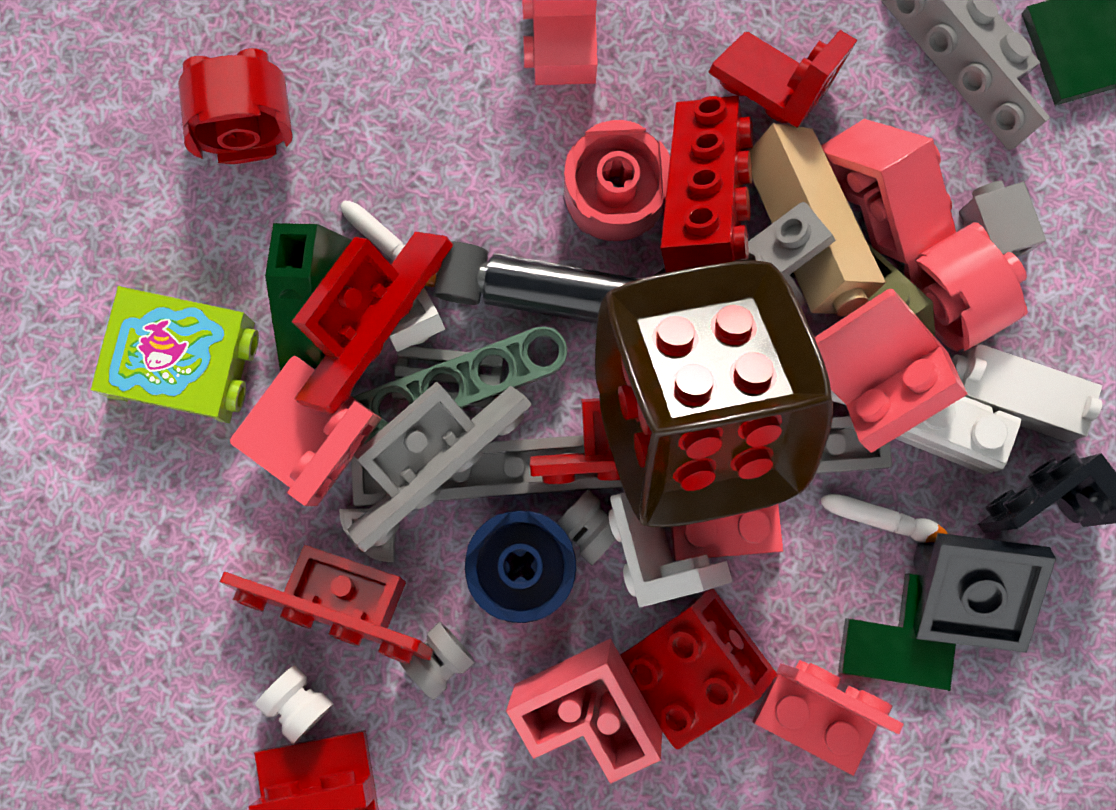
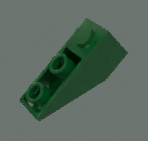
M273 223L265 279L280 371L293 356L300 358L314 369L318 367L325 357V354L292 323V320L352 240L319 224Z

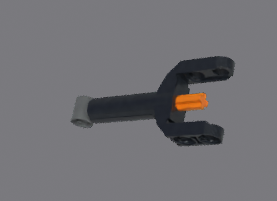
M451 241L453 246L443 259L442 266L437 272L433 295L449 302L478 305L481 293H483V299H485L484 302L487 305L597 324L598 312L605 295L623 284L640 278L493 253L492 258L487 262L488 250L473 244ZM665 267L654 275L666 273ZM794 272L790 274L792 278H796Z

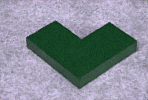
M906 573L904 576L898 626L845 618L838 672L951 691L956 644L917 639L914 632L913 624L922 593V587L917 574Z

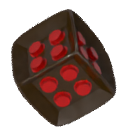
M751 260L689 268L649 276L623 284L609 291L603 298L598 312L595 344V378L599 391L600 410L608 443L623 489L634 514L643 526H683L748 513L785 502L802 493L810 485L820 465L832 426L833 403L830 381L824 360L791 286L776 266L770 262Z

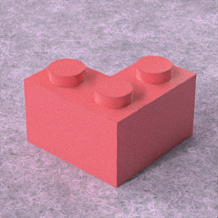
M522 0L523 19H533L534 36H523L524 68H535V85L596 84L598 65L596 34L597 0Z
M863 119L821 145L846 200L861 207L871 245L879 253L908 264L917 258L918 254L956 233L951 213L952 201L945 189L939 165L941 157L933 138Z
M611 638L514 685L506 712L533 759L584 736L610 784L661 761L662 730Z

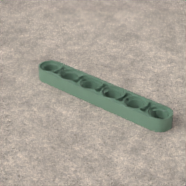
M545 326L533 328L353 396V398L382 418L364 444L388 424L380 414L381 401L387 395L394 392L400 393L406 397L410 405L429 389L434 377L440 374H448L456 378L459 384V393L454 401L461 409H464L474 403L500 395L510 385L517 389L560 371L567 358L566 341L553 328ZM537 338H551L558 345L559 355L553 364L542 367L537 366L530 360L528 349L530 344ZM496 355L507 361L509 374L504 382L492 386L480 379L479 366L483 359Z

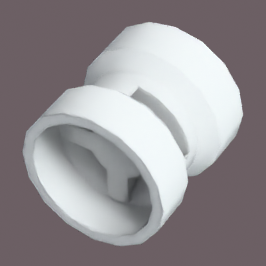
M296 665L282 674L255 703V706L266 717L281 715L278 721L282 724V734L293 745L307 734L334 705L323 692H314L311 688L307 691L304 690L307 685V676Z

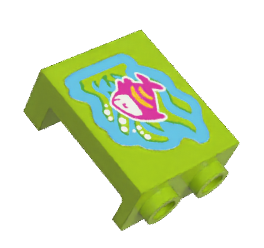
M118 286L90 390L107 398L126 402L128 400L230 423L232 413L240 412L245 400L246 382L241 381L245 361H252L255 357L259 342V332L254 329L255 322L244 312Z

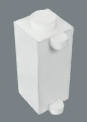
M982 344L975 345V347L965 352L963 351L961 355L956 354L952 359L968 394L965 397L992 407L993 413L1000 410L1021 419L1020 426L1066 442L1088 436L1091 422L1096 420L1101 412L1102 400L1099 399L1102 385Z

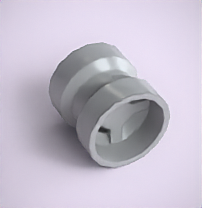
M589 489L557 522L569 539L580 547V555L591 566L616 540L611 531L609 515L601 508L600 499Z
M440 621L427 632V640L424 642L434 650L430 661L413 655L410 664L400 662L410 678L432 700H435L447 689V681L454 674H464L476 663L467 649ZM435 653L444 664H442L441 661L434 655Z

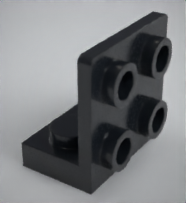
M1073 453L1059 462L1055 458L1051 459L1028 475L1033 484L1017 493L1013 489L1009 490L990 502L985 507L990 515L978 523V526L984 533L1018 529L1055 501L1059 509L1069 520L1074 523L1080 522L1083 527L1115 524L1116 471L1102 453L1079 458L1076 453Z

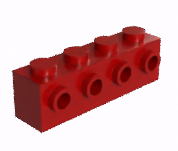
M739 95L728 97L709 96L700 100L676 102L661 239V252L666 273L711 264L748 260L746 225H741V221L750 220L748 187H743V184L752 183V165L750 151H744V149L753 148L754 138L751 116L742 117Z

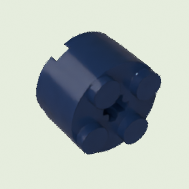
M510 511L498 514L479 527L468 544L465 557V577L468 589L476 603L488 614L499 620L512 623H528L543 619L556 611L564 603L573 588L576 576V557L572 543L565 531L555 521L543 514L531 511ZM515 553L518 557L522 558L529 553L535 558L531 564L535 575L531 580L528 581L523 577H519L512 581L509 578L508 574L511 572L512 566L508 559L511 555Z

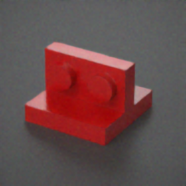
M366 730L254 752L261 798L249 805V810H379Z

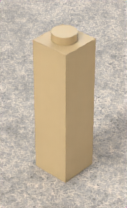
M773 123L750 150L752 179L772 223L799 203L805 202L833 234L836 241L795 270L794 274L811 313L837 314L841 317L848 316L869 302L868 299L886 282L813 128H796L795 126Z

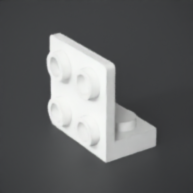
M625 493L610 497L613 508L609 511L611 531L618 542H622L627 564L623 568L625 584L629 593L633 597L636 596L639 608L706 591L732 582L727 561L710 565L708 556L703 555L673 563L664 527L643 526L634 514Z

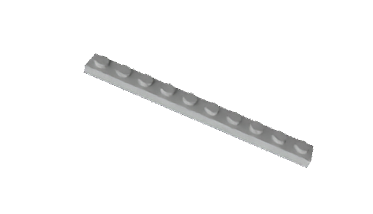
M850 416L833 417L829 438L816 474L879 470L893 467L890 442L870 453L859 442ZM583 435L496 441L488 443L482 449L483 454L481 458L471 468L464 472H456L441 485V492L433 502L587 491L588 489L623 488L621 480H599L597 473L575 474V481L565 484H545L542 482V476H531L530 457L584 453ZM354 456L351 460L353 506H374L387 492Z

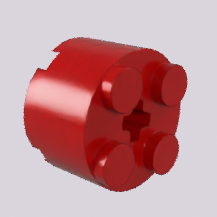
M248 48L238 52L237 55L213 58L192 56L183 62V73L179 78L178 88L184 144L192 155L203 159V151L217 154L218 163L241 164L269 159L277 155L276 145L284 141L287 147L292 142L293 134L285 76L280 68L269 62L268 54L265 51Z

